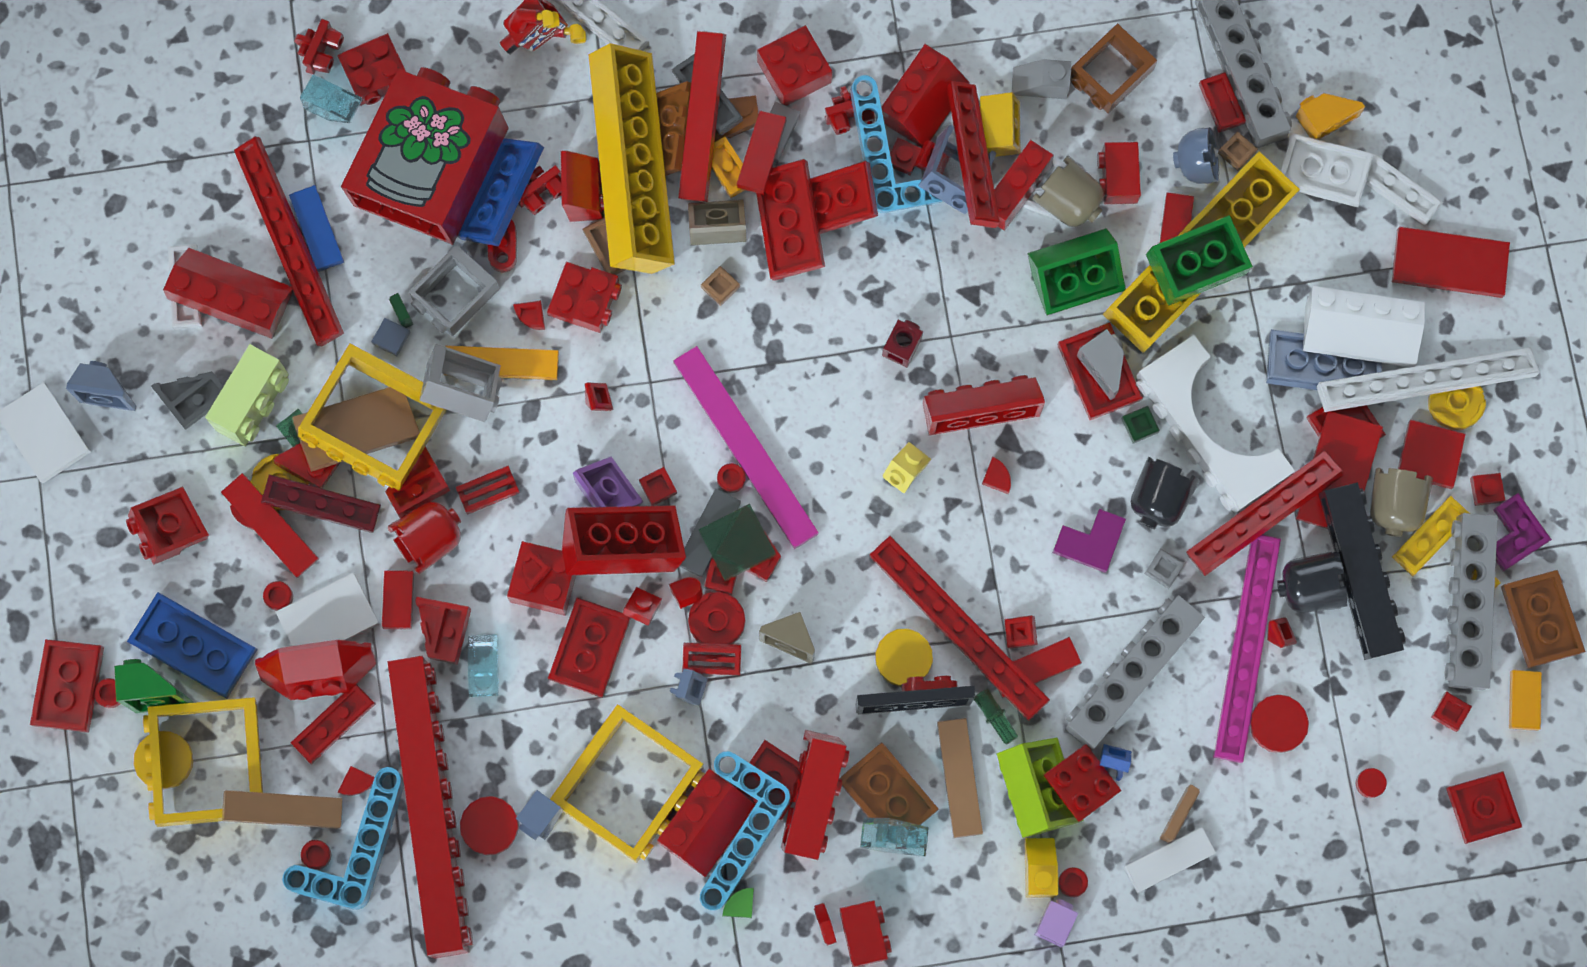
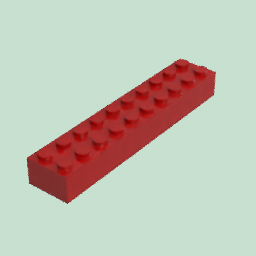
M423 656L387 661L427 956L436 959L469 953L468 946L473 945L471 928L465 925L464 916H469L467 898L461 896L460 887L465 886L463 869L457 866L456 858L461 857L459 840L453 837L452 831L453 828H457L455 811H452L451 807L449 808L448 803L449 799H453L451 782H448L444 771L449 770L447 754L444 753L440 742L445 741L443 725L440 724L436 716L437 713H441L439 697L436 696L432 685L437 684L435 668Z

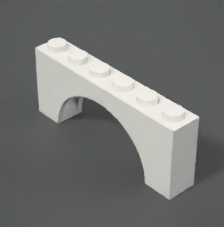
M1193 335L1140 370L1136 377L1138 381L1136 385L1142 395L1145 397L1148 395L1154 403L1153 409L1158 417L1161 419L1165 418L1171 426L1169 430L1174 439L1178 442L1182 441L1187 448L1186 454L1190 461L1195 465L1198 464L1204 471L1203 477L1211 488L1215 487L1218 490L1223 506L1228 511L1232 510L1236 515L1294 474L1295 470L1279 448L1260 456L1238 455L1217 445L1203 431L1193 411L1191 392L1196 374L1208 363L1211 356L1196 336Z

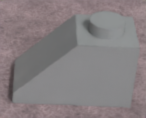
M1043 59L1014 67L1012 79L1013 94L1016 96L1067 99L1070 89L1071 61Z
M1106 329L1082 346L1078 351L1077 357L1109 399L1112 400L1119 390L1124 351L1122 349L1123 344L1118 336L1115 334L1111 335Z

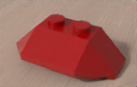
M331 640L282 647L266 654L263 658L255 660V666L261 681L289 700H306L311 697L334 696L339 693L349 692L376 665V658L371 643L364 642L360 644L347 640Z

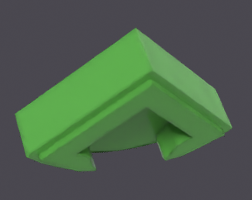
M754 888L742 889L733 894L725 904L722 916L752 918Z

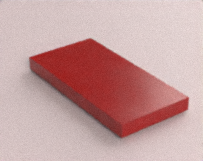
M802 159L773 167L764 194L756 193L770 279L775 281L825 267L808 161Z
M1398 227L1391 282L1503 298L1506 290L1510 242Z
M1333 411L1326 412L1313 459L1325 451L1340 467L1343 476L1323 491L1358 482L1359 488H1362L1365 492L1383 426ZM1317 494L1298 508L1295 519L1328 529L1319 494Z

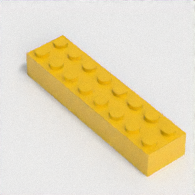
M609 43L588 54L610 267L653 274L675 265L652 53Z
M1259 151L1179 235L1230 215L1245 248L1300 189ZM1149 265L1102 315L1144 353L1201 293L1168 306L1153 270Z

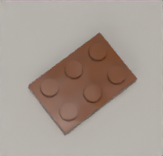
M1558 570L1501 586L1528 669L1586 652Z
M882 742L839 778L842 779L844 790L894 848L939 810Z

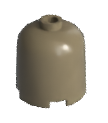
M1067 155L1063 160L1067 165L1063 169L1057 167L1041 186L1044 190L1043 194L1040 196L1036 193L1032 200L1065 225L1077 227L1087 220L1092 223L1102 212L1099 205L1103 200L1104 192L1099 182Z
M1376 468L1370 505V517L1378 527L1386 529L1385 534L1389 536L1402 537L1403 532L1417 530L1425 519L1433 478L1426 475L1424 480L1416 478L1417 472L1389 468L1388 474H1385L1382 471L1383 469Z

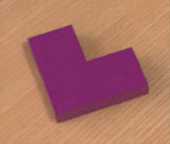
M1519 493L1493 509L1509 532V534L1499 539L1496 544V563L1503 572L1552 540Z
M1099 509L1090 534L1062 525L1052 553L1106 573L1126 519Z

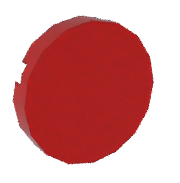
M710 592L702 595L701 599L690 608L688 618L690 632L698 643L734 644L744 632L746 622L744 609L739 601L724 592Z
M1277 694L1266 697L1252 711L1250 720L1252 737L1259 746L1269 752L1282 753L1292 751L1303 742L1308 733L1309 721L1305 709L1298 701L1289 696Z
M493 796L480 797L471 802L463 811L460 820L461 836L466 845L479 854L486 856L500 854L513 844L518 834L519 824L516 819L517 815L513 807L503 799Z

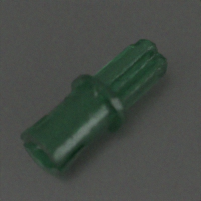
M987 688L978 693L974 701L987 720L985 722L992 724L1006 745L1016 740L1018 735L1004 715L1006 710L1001 709L990 690Z

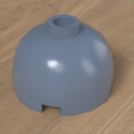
M1210 127L1189 131L1180 140L1178 151L1173 152L1175 168H1180L1186 179L1197 184H1208L1219 180V159L1215 157L1214 150L1217 146L1214 133Z

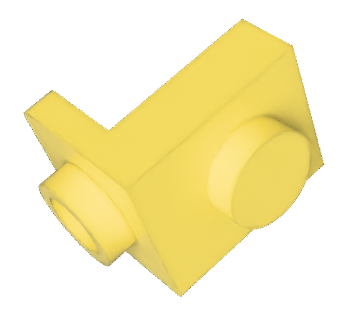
M908 442L891 460L883 474V478L902 493H905L914 479L927 467L931 458Z

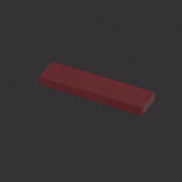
M270 474L261 500L262 504L369 533L374 532L381 507L380 504Z

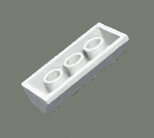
M1312 286L1305 305L1303 351L1415 367L1424 329L1425 302Z

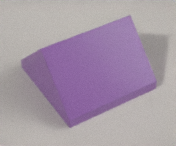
M612 456L573 472L575 483L592 507L640 506L643 503V500Z

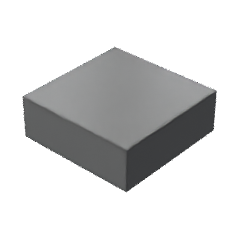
M1160 548L1144 574L1169 589L1185 563Z

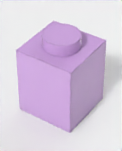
M1057 899L1056 902L1050 901L1034 935L1059 947H1063L1078 915L1077 912L1072 910L1074 906L1061 899Z

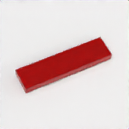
M243 473L221 491L223 496L296 578H299L319 560L317 555L273 506L261 503L263 495Z

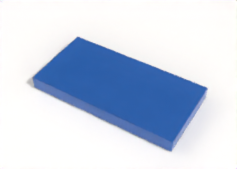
M503 139L457 236L459 239L499 246L543 152L544 147L540 143Z
M157 592L127 640L131 645L228 699L258 650Z

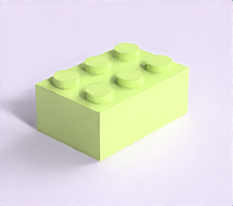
M249 344L205 418L217 432L246 447L249 441L252 442L256 438L260 429L258 425L262 418L268 417L274 407L273 400L278 392L282 393L285 390L289 378H287L288 372L279 359Z

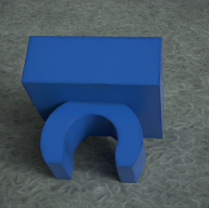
M1103 744L1100 754V765L1106 771L1109 768L1116 769V780L1120 781L1123 777V772H1129L1132 751Z

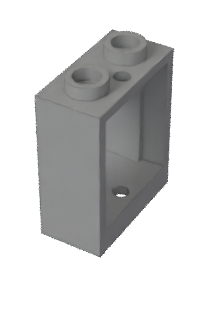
M456 244L409 293L413 300L411 305L420 314L424 315L427 313L433 318L431 323L441 333L447 331L451 336H454L499 290L497 281ZM457 265L483 290L450 322L425 299V296Z
M435 344L427 362L419 401L485 422L490 412L495 413L499 403V397L495 395L498 394L503 378L499 377L501 365ZM441 373L484 387L483 395L481 396L440 382Z

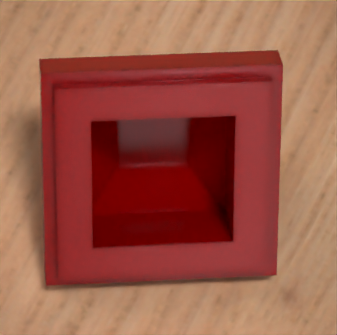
M587 382L584 384L585 404L592 411L613 410L606 383Z
M1286 617L1269 621L1268 641L1280 648L1297 644Z

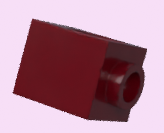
M898 319L883 348L882 356L908 368L922 340L923 331L919 330L920 327L912 321L905 320L903 322ZM905 336L911 340V344L900 346L896 339Z

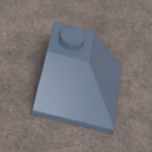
M90 361L89 364L80 363L67 382L66 389L79 403L131 411L136 410V404L105 363Z

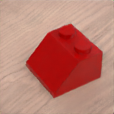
M561 151L562 207L569 221H594L602 219L604 201L599 159L575 152Z

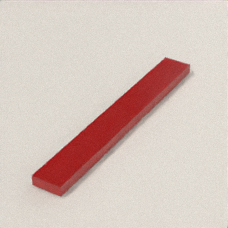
M255 136L234 149V152L316 345L322 347L343 335L344 332L260 137Z
M891 536L869 554V557L1028 721L1050 702V699Z

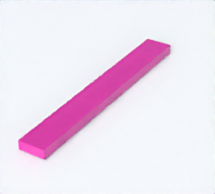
M698 346L673 360L674 365L744 470L794 550L817 536L819 532Z
M1261 535L1249 545L1213 758L1243 763L1281 538Z

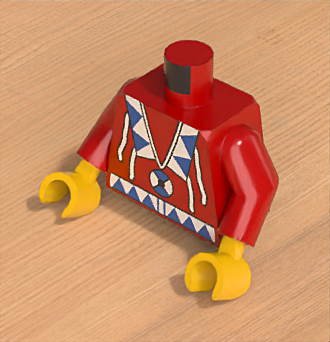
M524 0L504 20L503 25L509 34L500 41V45L511 55L520 46L530 51H535L552 37L566 38L567 35H570L571 43H585L586 32L579 24L567 27L568 24L552 3L546 0Z

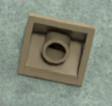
M744 200L688 203L691 246L746 242Z
M801 612L761 626L759 641L805 662L813 663L815 649Z

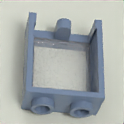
M949 125L936 139L935 147L918 186L954 209L966 214L968 208L958 149L955 145L948 142L954 127ZM994 151L988 154L990 168L996 156Z

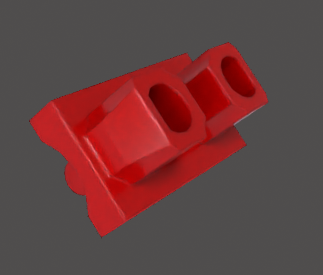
M321 19L316 32L312 29H307L305 35L297 34L294 42L300 46L297 54L304 57L302 63L307 67L305 71L312 75L315 74V71L330 73L334 59L332 56L324 54L326 46L339 50L344 41V36L341 32L333 29L330 22Z
M846 86L839 88L840 96L831 98L833 106L825 108L826 116L824 118L826 124H831L836 135L850 131L848 119L855 117L851 94ZM871 110L863 111L862 120L867 124L875 123L874 112Z
M540 165L534 169L528 182L529 185L526 186L518 203L521 208L525 206L531 213L536 215L546 207V203L539 196L541 193L548 190L554 199L561 196V171L556 165L545 173Z

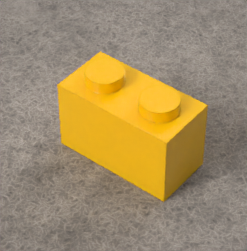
M1013 92L980 96V111L988 154L991 151L996 152L995 157L1020 154V101Z

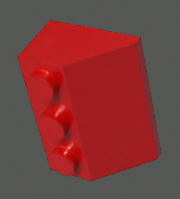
M924 44L882 105L884 124L922 148L925 141L932 140L951 112L947 90L950 81L968 84L970 82L949 58Z
M708 769L657 839V842L706 878L741 829L755 804L711 769Z

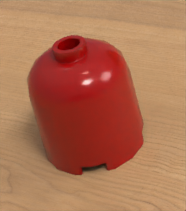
M428 502L388 525V531L390 533L395 531L397 537L393 541L408 563L414 560L418 565L414 569L417 573L421 574L458 546L461 539L458 524L461 523V520L453 508L447 510L437 502Z

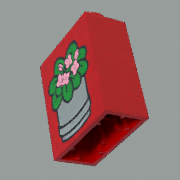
M421 67L417 76L398 69L342 182L341 188L354 207L454 245L509 127L498 107L500 99L493 93L477 86H471L467 94L450 89V80L430 68Z

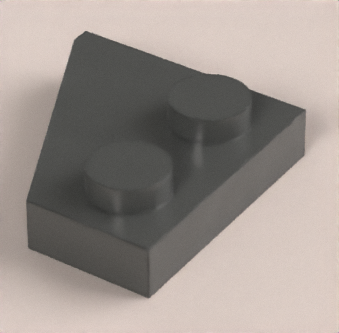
M212 371L198 374L196 377L187 376L178 378L174 382L154 383L151 385L185 430L209 412L224 387Z

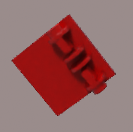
M1087 744L1043 775L1078 822L1122 791L1106 769L1100 765V761Z

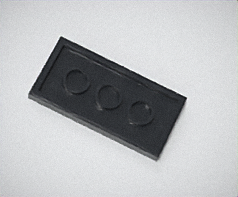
M963 686L857 695L855 703L856 713L859 715L970 706L975 698V687Z

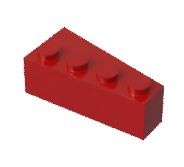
M805 730L803 740L809 742L807 751H803L799 757V774L802 775L801 780L797 779L793 785L792 802H795V807H790L788 810L781 848L784 853L818 860L820 853H824L827 847L828 836L825 835L827 824L831 825L834 819L835 807H832L834 796H839L841 791L842 779H839L841 767L846 768L849 751L846 750V744L839 737Z

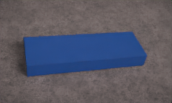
M313 185L289 194L317 271L320 272L344 263L316 186Z

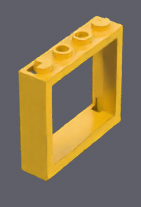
M349 343L298 428V437L308 443V447L316 448L317 446L326 451L327 456L337 462L343 460L352 465V469L364 476L369 474L375 477L377 482L383 487L387 485L400 491L445 414L446 409L419 401L423 386L422 381ZM348 365L433 410L398 471L313 426Z
M255 697L148 707V715H143L144 733L149 732L150 744H145L146 762H151L152 773H147L148 791H153L154 801L148 803L149 819L155 820L157 827L222 821L223 810L164 813L159 717L244 709L250 792L263 793L257 702Z
M617 704L550 800L564 809V813L637 863L640 858L645 860L654 848V845L651 844L657 834L661 835L670 823L668 818L674 809L678 812L688 797L685 794L691 785L695 788L705 775L702 772L704 764ZM623 721L690 766L634 848L567 802Z

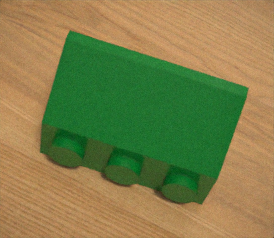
M1107 228L1027 253L1032 278L1046 315L1126 290L1118 243Z
M141 659L124 660L123 665L114 666L116 701L134 713L148 712V707L194 703V701L165 677L148 666V664L141 663Z

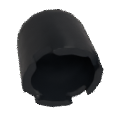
M1148 457L1130 500L1131 508L1135 514L1141 517L1140 523L1155 530L1157 525L1163 527L1173 526L1181 519L1200 480L1194 475H1191L1190 479L1180 475L1182 472L1181 468L1160 459L1154 461L1151 457Z
M1326 552L1290 560L1284 566L1282 580H1277L1279 597H1285L1288 606L1299 613L1347 607L1346 586H1340L1338 574L1344 573L1339 553Z

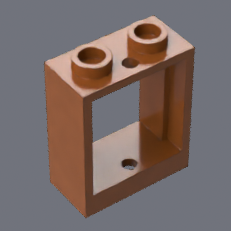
M1117 23L1071 67L1070 81L1077 90H1083L1090 96V100L1099 110L1103 109L1109 114L1154 71L1157 59ZM1110 44L1138 69L1112 95L1084 70Z

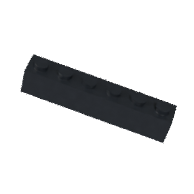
M1358 482L1325 490L1319 494L1334 552H1338L1344 571L1341 574L1343 585L1346 586L1347 599L1364 660L1403 651V644L1406 643L1402 628H1398L1395 616H1398L1396 603L1393 599L1390 600L1388 588H1390L1389 577L1381 568L1382 552L1380 546L1375 544L1372 535L1375 531L1372 518L1366 514L1364 506L1367 504L1366 494L1362 488H1359Z

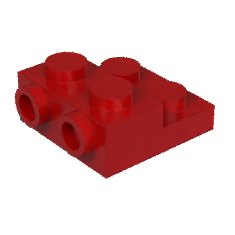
M388 33L337 55L360 106L378 102L381 97L385 96L397 70L400 69L406 72Z
M566 262L547 310V315L601 333L603 325L608 326L613 312L610 310L613 300L617 301L621 293L622 285L619 284L618 276L593 267L590 270Z
M183 486L131 507L128 514L129 518L126 519L130 533L132 535L138 534L142 542L139 544V549L145 560L151 559L153 565L179 555L181 550L207 540L209 536Z

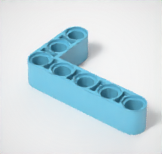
M868 75L858 77L852 83L850 94L863 161L870 163L871 173L875 165H881L886 169V177L882 180L876 179L872 174L877 211L888 213L943 202L918 186L922 179L895 183L876 81ZM865 82L870 86L871 93L869 96L858 94L856 90L858 83ZM865 110L873 111L876 115L875 123H865L862 120V112ZM871 137L879 139L881 142L880 151H870L867 147V140ZM913 187L918 191L919 198L916 202H910L905 198L906 188ZM886 192L891 196L889 207H882L878 204L877 196L879 193Z
M729 751L722 752L715 758L714 769L716 773L757 799L758 802L701 890L700 902L708 910H718L727 903L791 800V794L783 784ZM725 757H732L736 762V767L731 773H723L720 769V762ZM749 773H757L760 776V785L755 789H748L745 786L744 779ZM775 788H780L785 793V800L780 805H773L769 800V794ZM759 813L766 814L770 820L769 826L764 830L756 829L753 824L754 817ZM743 838L750 839L754 844V849L749 855H742L737 849L738 842ZM727 863L734 864L738 869L737 877L730 881L722 876V868ZM712 888L718 889L722 895L721 902L716 906L710 905L706 900V893Z
M385 767L377 772L344 878L300 865H293L287 868L283 874L282 881L284 886L296 894L349 909L359 910L364 908L369 902L404 789L403 776L392 767ZM387 775H395L397 778L396 785L391 789H384L382 785L383 779ZM379 803H386L388 806L386 815L380 818L375 817V806ZM371 831H377L379 834L378 842L373 846H367L365 842L366 835ZM368 859L370 861L369 871L366 874L359 875L356 870L358 862ZM297 872H303L305 876L303 885L297 888L293 887L291 883L292 876ZM325 880H331L333 883V890L328 895H322L319 890L320 884ZM353 888H359L362 893L360 900L354 904L350 903L347 898L349 891Z

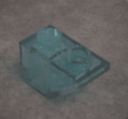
M312 75L300 96L305 110L328 121L343 123L351 122L363 100L362 97L315 75Z
M863 818L860 847L880 852L926 857L929 827L891 818Z

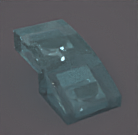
M497 634L468 635L469 697L499 695Z

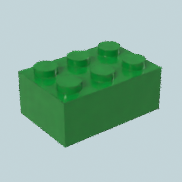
M1230 215L1154 245L1145 254L1168 306L1244 276L1253 267Z

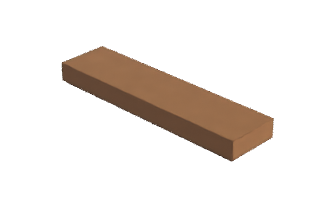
M963 718L937 722L953 838L982 835L983 831L967 720Z
M225 790L223 794L222 821L341 828L342 798Z

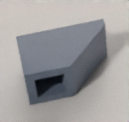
M536 790L516 817L522 823L519 829L535 841L538 837L546 840L564 809Z

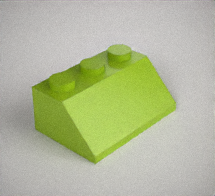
M1058 737L1022 743L996 753L1022 838L1079 823L1043 776L1064 760Z

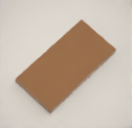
M391 387L323 407L313 423V426L365 454L417 439L420 433L406 395ZM307 413L292 417L297 434L298 428ZM299 437L311 472L340 463L328 457L326 451L319 447H308V443Z

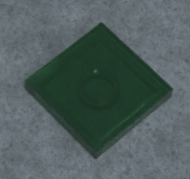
M750 504L698 529L724 581L776 556Z

